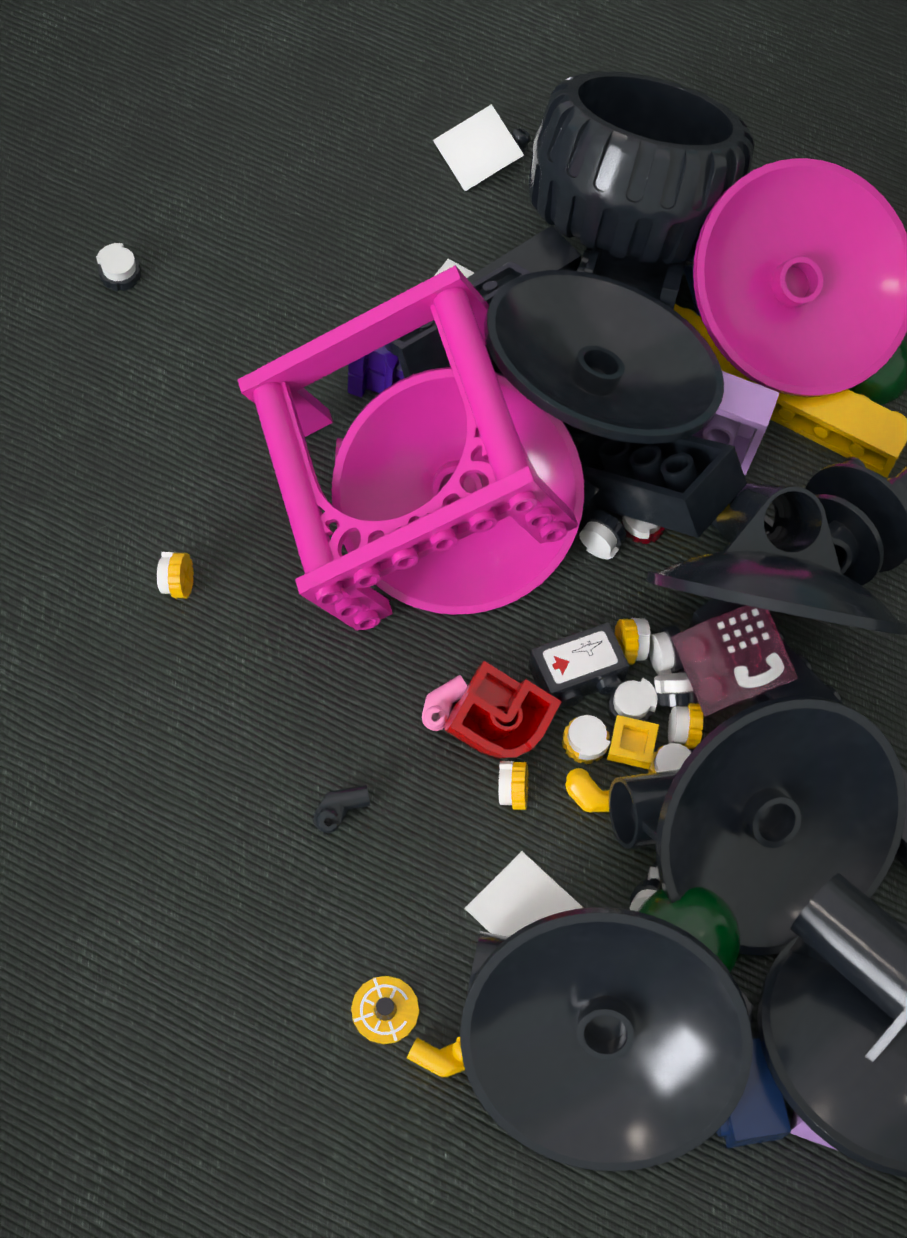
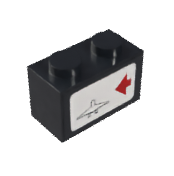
M608 622L531 649L528 667L536 685L562 701L560 704L561 708H569L580 703L585 696L599 692V694L604 695L616 690L620 684L625 682L629 664Z

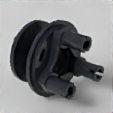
M848 457L843 463L832 464L822 468L809 480L805 489L816 495L824 507L842 575L849 577L859 585H864L871 581L878 572L892 570L907 559V465L904 466L903 470L895 478L892 477L886 480L876 472L865 468L864 463L860 459Z

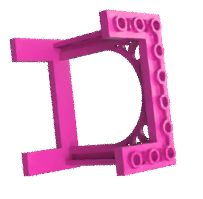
M456 265L237 379L241 393L256 405L305 574L295 579L299 594L357 631L371 629L377 626L381 619L393 614L389 600L370 587L377 584L381 577L398 569L402 570L413 567L419 562V559L435 551L448 550L454 547L458 540L475 532L488 531L495 527L498 521L508 516H511L540 544L558 541L565 537L568 531L578 527L574 512L538 476L520 441L485 346L487 344L484 335V322L489 304ZM435 320L466 410L467 436L460 462L441 491L429 502L409 514L385 521H365L349 517L331 505L318 483L305 437L333 423L329 409L304 387ZM482 449V458L485 460L489 458L490 463L474 461L476 453ZM480 473L488 477V486L473 493L465 491L463 483L468 475ZM456 496H459L461 498L451 504L446 505L450 499ZM339 522L340 527L333 533L329 528V524ZM360 531L361 541L358 549L342 556V545L346 537L351 532ZM384 533L385 536L372 541L375 535Z

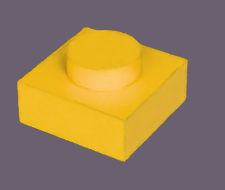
M617 715L607 760L649 769L659 724Z

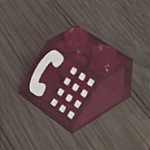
M746 605L704 621L671 637L704 717L727 710L798 679L769 610Z

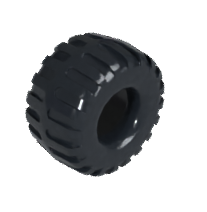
M592 71L587 74H576L559 83L552 91L540 126L536 132L528 184L530 200L540 216L548 224L555 225L558 232L568 238L576 237L580 239L581 245L593 250L598 247L609 251L611 256L622 259L625 256L638 258L639 262L654 263L657 260H663L666 264H679L685 260L692 262L694 261L696 244L701 228L712 207L729 187L750 173L754 154L753 136L744 121L738 115L732 113L728 107L703 93L680 84L647 75L620 71Z

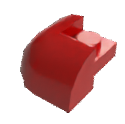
M484 661L479 665L461 699L454 705L444 730L480 753L496 758H515L532 750L542 739L562 701L527 679L521 683L517 682Z

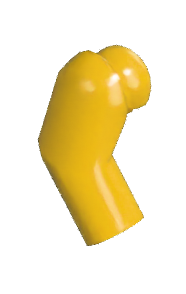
M582 768L571 770L567 774L565 784L570 797L585 812H609V790L602 791L586 770Z
M457 1037L455 1043L441 1049L417 1038L407 1056V1059L440 1077H449L465 1071L460 1037Z

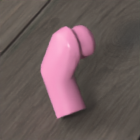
M458 675L427 695L422 712V721L428 729L439 731L445 727L453 703L461 699L467 688L461 675Z

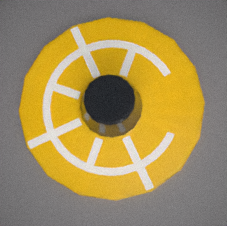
M390 976L375 977L362 984L354 995L351 1006L353 1023L359 1033L369 1041L380 1044L396 1043L408 1036L417 1023L419 1015L418 998L412 988L399 978Z

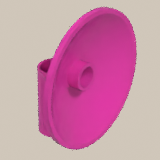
M795 158L776 161L757 168L736 181L716 201L707 215L698 237L694 255L693 279L697 306L707 332L716 347L738 371L750 380L783 394L803 397L823 396L852 388L865 381L882 368L896 352L907 332V233L895 210L885 197L861 176L837 164L823 160Z
M451 367L431 369L413 374L386 388L358 414L350 425L345 437L337 438L331 490L332 506L338 511L359 520H391L422 507L447 484L460 462L467 436L466 410ZM497 372L495 373L515 429L538 476L574 512L578 527L568 531L566 536L558 541L540 544L511 516H508L498 521L496 526L488 531L475 532L458 540V543L448 550L435 551L419 559V562L413 567L402 570L398 569L381 577L380 581L375 585L405 604L426 611L453 615L486 612L505 606L533 591L555 571L566 556L578 531L584 504V478L578 451L571 434L563 421L536 406L522 395L504 375ZM482 449L474 456V461L490 463L489 458L487 460L482 458ZM474 473L464 479L463 486L465 491L473 493L488 486L489 480L484 474ZM456 496L450 499L446 505L451 504L461 498L459 496ZM360 531L351 532L344 540L343 544L348 553L358 549L361 541ZM384 533L375 535L372 541L385 536Z

